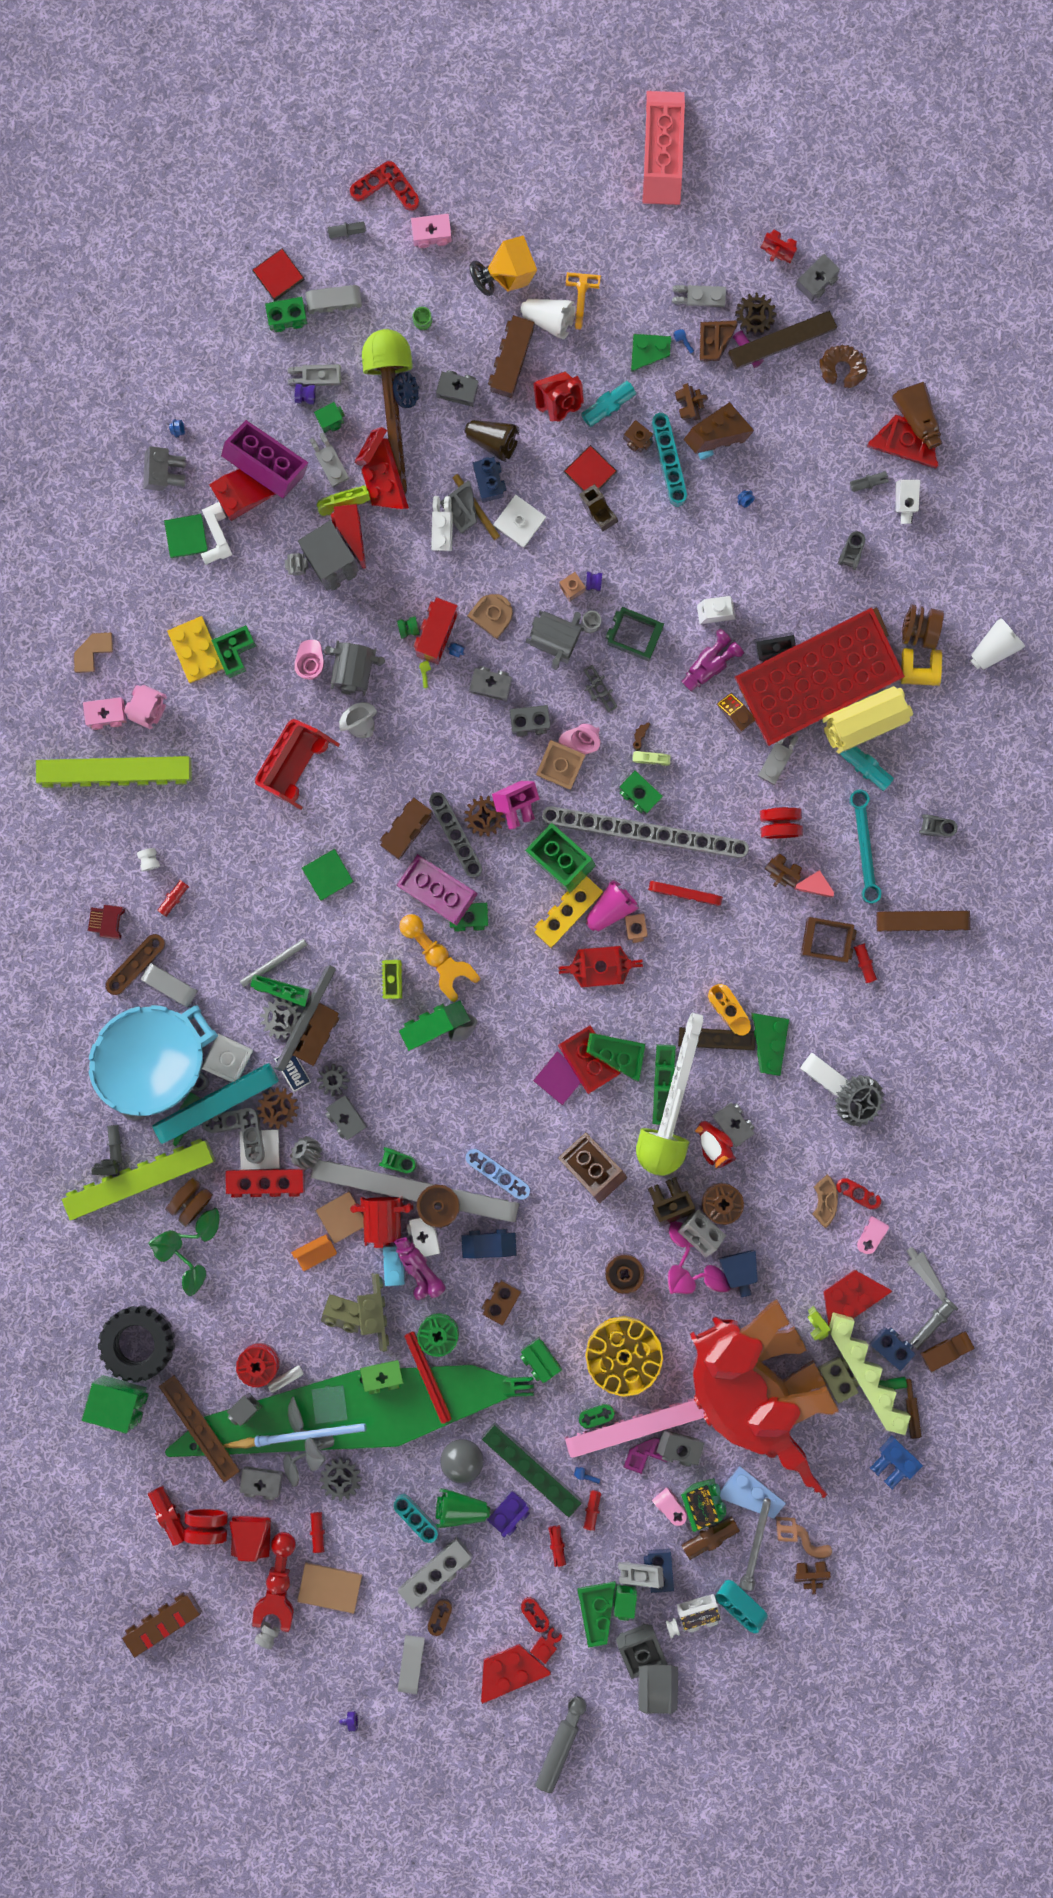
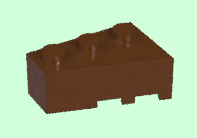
M729 402L692 427L683 440L697 454L714 450L720 446L728 447L734 443H744L754 430Z
M413 797L403 808L401 816H398L393 821V827L389 833L386 831L381 837L380 841L382 843L380 846L400 860L434 815L432 810Z
M319 1002L293 1056L314 1066L324 1044L327 1043L332 1028L339 1021V1013Z

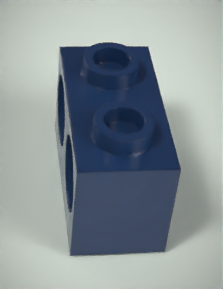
M883 1327L869 1344L901 1372L916 1355L912 1351L914 1347L906 1340L904 1342L900 1341L897 1338L899 1334L893 1328L887 1329ZM885 1336L891 1338V1342L887 1346H883L881 1343L882 1338ZM904 1349L905 1356L898 1359L896 1357L897 1351Z
M670 1548L647 1550V1556H644V1565L662 1566L663 1578L665 1579L664 1587H650L651 1593L673 1592L674 1582ZM655 1557L663 1559L660 1565H655L652 1561Z

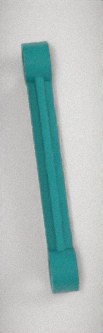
M858 789L850 795L849 802L855 808L864 879L861 897L864 902L874 904L880 900L882 892L875 882L866 811L870 798L866 791ZM856 793L862 794L865 797L866 803L863 806H856L853 803V796ZM869 887L875 889L878 894V898L874 901H868L865 898V891Z

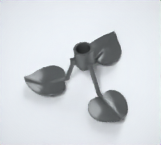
M294 1396L291 1398L288 1406L289 1423L294 1432L308 1431L303 1429V1420ZM333 1436L307 1438L305 1441L306 1452L293 1459L290 1454L284 1456L283 1469L292 1487H296L299 1483V1473L295 1465L296 1461L306 1456L310 1470H318L326 1460V1457L319 1450L332 1447L334 1445Z

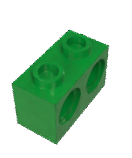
M302 297L265 303L271 331L283 332L285 328L289 327L300 329L308 324ZM294 311L301 312L298 317L291 316ZM275 315H282V318L280 320H273V317Z
M616 1584L614 1615L623 1621H629L630 1618L634 1619L637 1601L636 1587Z

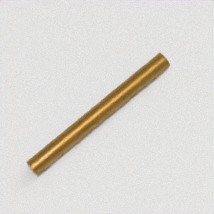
M459 474L452 477L458 488L464 484ZM474 498L477 516L493 540H497L500 538L499 533Z

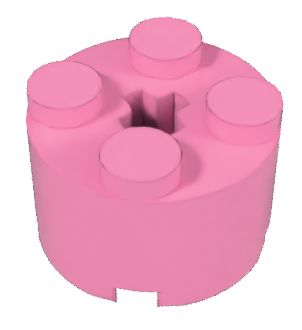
M137 685L132 693L133 698L131 702L127 703L124 713L127 714L129 720L152 729L154 727L151 725L159 722L166 705L163 704V699L167 700V696L146 685Z

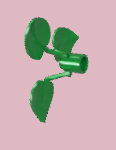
M217 1208L204 1212L198 1218L195 1230L198 1233L196 1235H184L171 1230L158 1235L148 1242L158 1261L165 1262L175 1253L190 1267V1270H187L182 1277V1288L185 1294L190 1297L197 1293L206 1278V1270L202 1265L194 1267L177 1250L182 1247L183 1242L181 1238L198 1239L201 1237L202 1241L207 1242L215 1236L220 1221Z

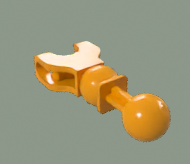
M409 914L401 919L399 924L400 932L406 938L415 939L424 949L422 954L425 955L427 964L435 967L440 975L439 988L452 1002L455 1003L458 1000V995L452 987L456 977L460 975L466 976L473 983H478L481 980L469 963L454 961L449 957L445 946L438 944L436 940L434 942L430 940L423 931L424 923L419 916Z

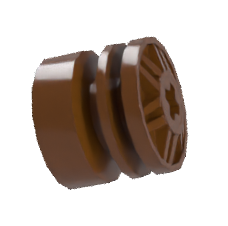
M911 604L902 625V644H908L910 637H912L911 645L915 646L918 639L921 638L922 648L935 650L942 630L944 611L931 608L927 616H924L923 606H920L916 614L917 606Z
M720 1182L712 1184L705 1190L702 1195L701 1205L703 1212L710 1220L716 1224L727 1225L739 1219L743 1212L744 1201L738 1189L728 1183ZM722 1199L728 1202V1205L725 1206V1209H722L721 1206H718V1203H721Z

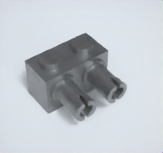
M149 446L144 456L143 489L163 491L168 485L184 487L185 481L183 479L185 480V475L169 474L168 466L185 468L186 462L184 461H186V456L169 455L168 448Z

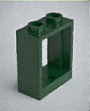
M622 607L620 611H616L612 620L615 622L613 629L609 628L605 639H608L607 645L649 662L663 630L664 623ZM624 616L654 628L645 652L614 641Z

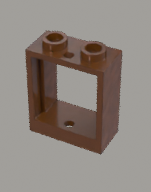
M807 917L801 956L848 963V960H852L853 957L851 943L855 941L857 930L854 929V924ZM815 924L846 929L842 957L811 952Z

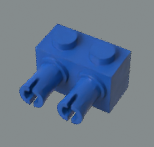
M891 1435L879 1448L881 1456L869 1468L879 1476L889 1464H894L895 1470L884 1480L893 1490L904 1477L911 1479L923 1465Z

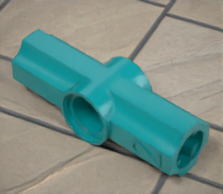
M626 380L613 391H607L601 395L596 403L581 413V416L591 428L606 416L610 417L612 412H617L621 405L636 395V391L632 384Z
M857 746L839 754L855 767L854 769L857 773L859 771L863 774V778L869 779L882 791L894 780L889 773L879 766L880 764L875 758L865 754Z

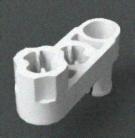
M219 502L202 509L217 543L216 548L201 554L205 565L232 555L218 521L226 518Z

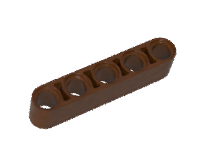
M970 911L876 912L877 932L920 930L967 931L971 930Z

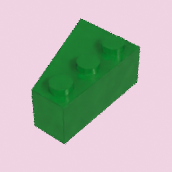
M461 1000L447 1006L443 1003L433 1008L435 1012L430 1014L427 1011L419 1015L420 1020L415 1022L412 1019L404 1023L405 1027L400 1029L399 1033L408 1051L471 1021Z

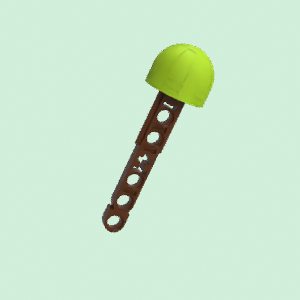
M382 329L371 334L363 345V373L382 376L388 440L404 493L407 494L399 405L393 394V381L396 376L395 373L406 372L413 368L411 349L403 335L394 330Z

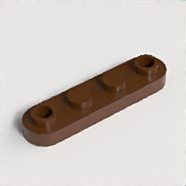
M152 934L148 936L107 979L105 987L108 993L112 995L122 994L164 950L165 940L161 935ZM155 940L159 942V946L156 948L153 947V941ZM115 982L119 983L118 989L113 988Z

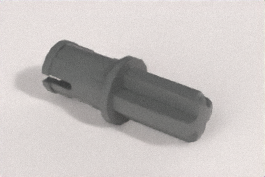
M364 221L349 224L344 222V225L328 227L330 239L343 236L349 238V235L366 232Z
M883 471L874 475L867 474L866 477L850 481V488L852 492L866 488L872 489L873 486L888 483L889 479H886L888 477L887 472Z
M119 1125L107 1126L109 1141L107 1145H109L110 1159H116V1163L122 1162V1142H120Z

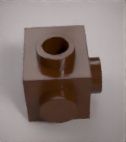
M637 420L623 434V439L627 442V446L634 452L637 450L641 453L643 449L647 451L653 443V433Z

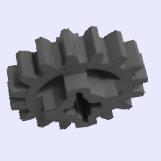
M340 1457L337 1463L335 1459H332V1465L326 1463L325 1468L327 1470L321 1471V1474L324 1475V1477L319 1479L320 1482H324L321 1489H327L326 1496L332 1494L331 1500H334L336 1496L339 1498V1501H342L344 1496L349 1500L350 1493L355 1496V1489H360L361 1485L357 1482H360L362 1477H357V1475L361 1471L360 1469H354L356 1463L349 1464L350 1459L343 1462L342 1457ZM337 1467L336 1473L329 1475L330 1471ZM345 1468H347L352 1474H348L345 1471ZM339 1475L342 1476V1479H345L342 1484L339 1483V1480H336ZM347 1484H353L350 1489L344 1491ZM330 1485H333L336 1488V1491L332 1489Z

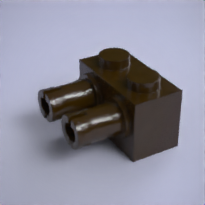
M673 1177L672 1182L670 1179L665 1181L672 1196L668 1199H664L659 1184L654 1185V1189L652 1186L647 1189L654 1202L652 1212L659 1228L695 1212V1206L688 1190L682 1192L677 1177Z

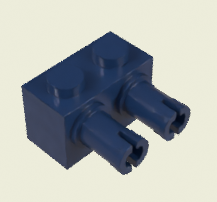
M485 457L482 460L472 462L482 503L504 498V492L507 490L505 481L500 480L499 474L502 473L500 462H496L495 457Z

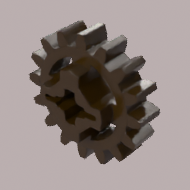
M758 293L755 294V297L748 294L747 300L741 298L742 304H737L736 308L738 310L735 311V316L738 317L736 320L738 323H741L740 330L746 328V334L753 331V336H756L757 331L763 335L764 329L770 330V325H774L775 322L773 318L777 315L776 312H772L776 306H770L771 298L766 301L765 294L760 298ZM744 309H745V311H746V313H747V316H746L745 319H744V316H743V310H744ZM766 310L768 312V319H766V316L764 315V312ZM760 311L759 316H758V315L752 316V313H753V312H754V313H757V312Z

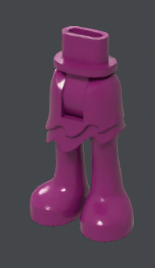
M407 1238L397 1239L394 1242L397 1246L396 1252L399 1254L405 1271H407L408 1275L411 1274L417 1282V1286L413 1291L415 1299L421 1300L428 1294L431 1298H436L443 1294L446 1289L445 1284L428 1267L426 1257L415 1247L416 1245L410 1243Z

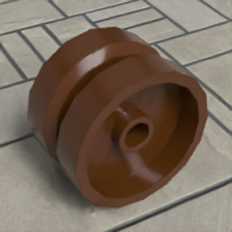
M194 1177L177 1191L165 1208L172 1216L177 1215L184 1209L178 1221L185 1227L199 1215L214 1196L208 1189H203L195 1195L200 1189L201 1183Z
M435 1184L429 1186L421 1192L417 1199L419 1217L425 1224L433 1228L449 1226L456 1220L459 1214L460 1203L458 1197L451 1188L445 1185ZM437 1202L442 1204V1208L440 1210H437L434 1207L437 1204Z

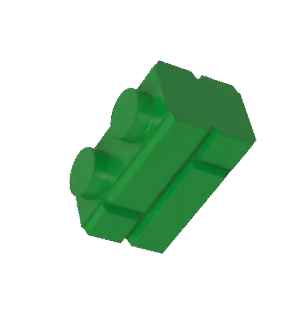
M540 1337L521 1349L522 1355L520 1358L526 1366L530 1364L533 1369L531 1373L537 1382L541 1380L544 1384L562 1371V1367Z

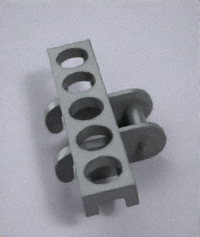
M593 665L585 668L583 671L592 684L590 686L587 685L586 689H584V691H588L592 699L590 701L594 700L596 702L597 698L600 697L608 712L616 709L618 706L610 695L613 689L608 691L602 682L605 676L602 675L600 677ZM589 669L593 670V676H590L587 672ZM602 685L604 691L598 692L597 686ZM593 687H594L595 691H596L597 694H598V695H596V696H595L594 692H593L592 689H591V688H593ZM608 695L609 699L604 700V697ZM611 701L614 705V707L611 709L607 705V702Z

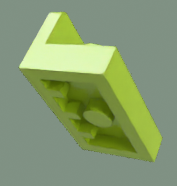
M813 1306L808 1310L810 1314L808 1319L815 1327L810 1334L814 1341L818 1339L821 1341L829 1335L828 1331L831 1329Z

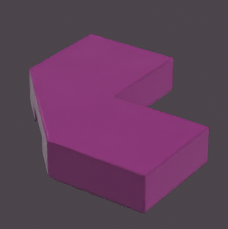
M652 1437L630 1448L623 1468L642 1474L648 1456L667 1462L657 1453L660 1438Z

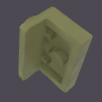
M329 1294L321 1322L329 1327L336 1326L342 1328L348 1333H358L360 1327L358 1303Z

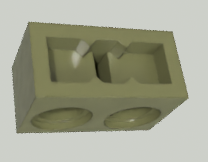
M837 1356L818 1367L838 1404L859 1393L857 1390L859 1385L855 1377H850L847 1372L850 1368L845 1359L841 1360ZM835 1365L839 1366V1373L832 1375L830 1369ZM848 1383V1391L841 1392L840 1385Z

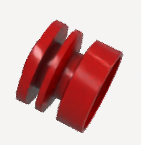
M255 1343L248 1346L239 1355L236 1362V1372L239 1379L250 1387L267 1385L277 1375L280 1368V1358L277 1351L265 1343ZM257 1362H259V1363H260V1366H259L260 1368H258L257 1370H255V1369H254V1366H255L254 1364H256Z

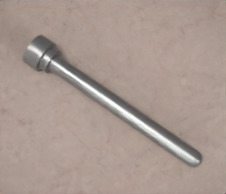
M769 1498L763 1500L746 1574L741 1577L739 1583L740 1588L753 1591L756 1581L753 1575L771 1504Z

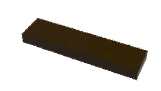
M679 1027L678 1046L682 1045L686 1027ZM701 1028L697 1047L755 1051L756 1037L754 1036V1031H749L748 1034L739 1036L734 1034L732 1030Z

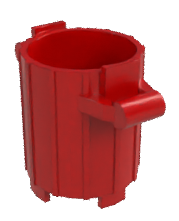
M363 1196L360 1198V1205L354 1204L350 1207L352 1213L363 1212L365 1246L369 1245V1243H374V1248H383L384 1245H390V1243L401 1238L400 1212L409 1213L413 1210L412 1204L403 1205V1196L399 1198H365Z

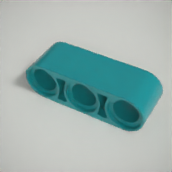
M398 1495L393 1505L395 1512L425 1543H433L438 1536L436 1524L408 1495ZM405 1500L408 1503V1507L400 1508L397 1502ZM418 1514L421 1517V1521L415 1523L411 1520V1516ZM430 1528L434 1530L435 1534L432 1537H428L424 1531Z
M725 1580L715 1595L716 1601L751 1633L757 1634L768 1619L766 1611L731 1580Z

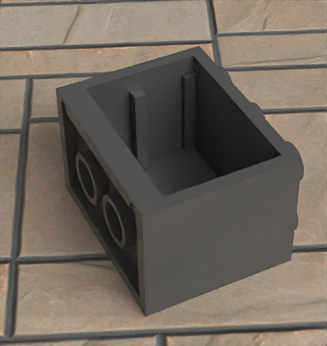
M331 521L297 540L303 554L327 591L329 589L333 591L341 586L340 583L345 579L349 581L357 576L359 569L356 561Z

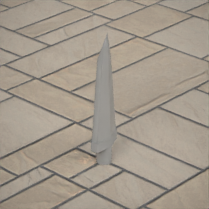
M910 1247L906 1250L911 1257L907 1263L939 1299L944 1302L945 1291L929 1264L924 1252L917 1254L914 1248Z

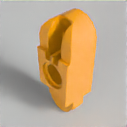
M723 984L714 985L708 992L709 1003L734 1034L739 1036L748 1034L751 1029V1022L730 988ZM718 992L723 995V998L720 1000L715 997ZM728 1006L735 1008L736 1014L730 1017L726 1014Z

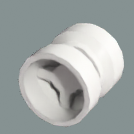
M155 848L137 852L138 859L141 860L140 867L142 872L160 867L159 861L156 860L157 852Z

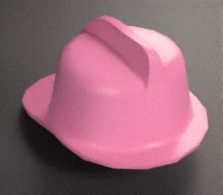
M581 724L577 728L562 733L559 743L584 754L595 752L600 747V729L590 724Z

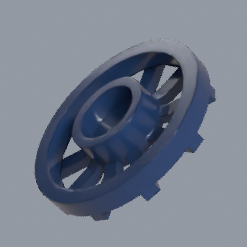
M400 372L393 381L394 398L400 407L405 409L412 408L417 400H419V386L415 376L413 377L410 372Z

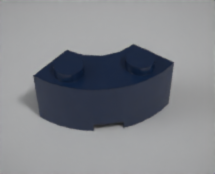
M496 1229V1233H481L480 1230H470L469 1234L461 1235L462 1258L477 1259L517 1256L516 1232H508V1229Z

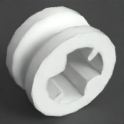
M675 1618L671 1622L667 1620L666 1624L670 1637L673 1638L674 1635L680 1636Z

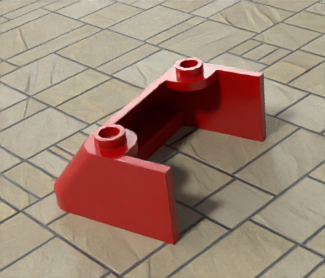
M292 719L285 726L257 773L255 784L284 802L302 810L303 807L295 802L299 797V788L295 784L314 753H324L329 743L337 747L340 746V743L320 730Z

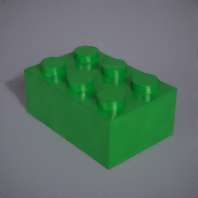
M553 823L525 850L537 865L569 893L596 867L593 859Z

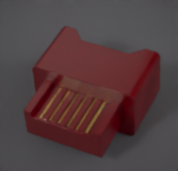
M104 905L103 909L91 907L87 931L100 933L102 938L121 940L122 935L119 932L121 915L125 913V907Z

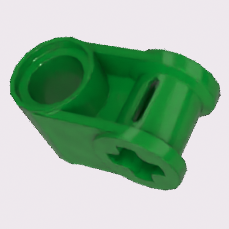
M384 1147L383 1150L385 1152L382 1162H379V1166L403 1173H410L416 1169L417 1161L413 1156ZM405 1159H410L413 1163L410 1170L403 1167Z

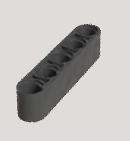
M440 792L433 793L429 798L430 806L467 876L478 878L482 873V866L444 794ZM436 797L443 799L441 806L433 805V800ZM444 814H450L452 816V821L450 823L442 822V816ZM453 831L461 833L459 840L451 839L450 835ZM468 848L470 850L469 856L461 857L459 855L460 849ZM476 864L479 867V871L476 874H470L468 872L470 865Z

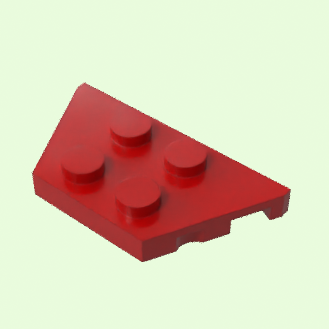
M895 415L867 444L868 448L935 469L938 467L935 453L936 447L929 449L927 444L923 443L922 439L915 435L906 418Z
M383 438L369 464L364 465L361 469L372 506L408 509V503L388 438Z
M854 1269L823 1291L828 1326L830 1325L833 1313L854 1319L892 1292L891 1289Z
M520 1644L487 1657L483 1663L482 1704L547 1677L551 1675V1671Z

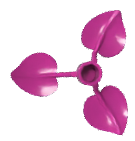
M678 1221L670 1223L669 1234L672 1241L680 1247H686L680 1264L673 1265L669 1269L668 1284L670 1294L693 1293L696 1289L695 1280L704 1277V1282L710 1289L717 1292H729L731 1289L726 1276L718 1267L707 1265L704 1268V1273L691 1277L690 1273L682 1268L690 1247L694 1246L678 1232L683 1223Z

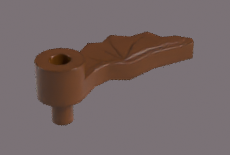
M650 723L640 725L636 729L634 734L635 742L633 743L635 751L641 750V740L645 737Z

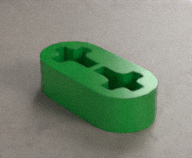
M601 1404L586 1409L579 1414V1423L584 1428L607 1423L613 1419L614 1409L609 1404ZM603 1408L611 1410L608 1418H605L604 1415L598 1417L597 1414L602 1413ZM585 1414H588L589 1417L594 1415L596 1417L590 1420V1424H587L586 1421L582 1422Z

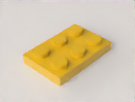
M202 616L167 630L189 683L223 670V666L211 641V635Z

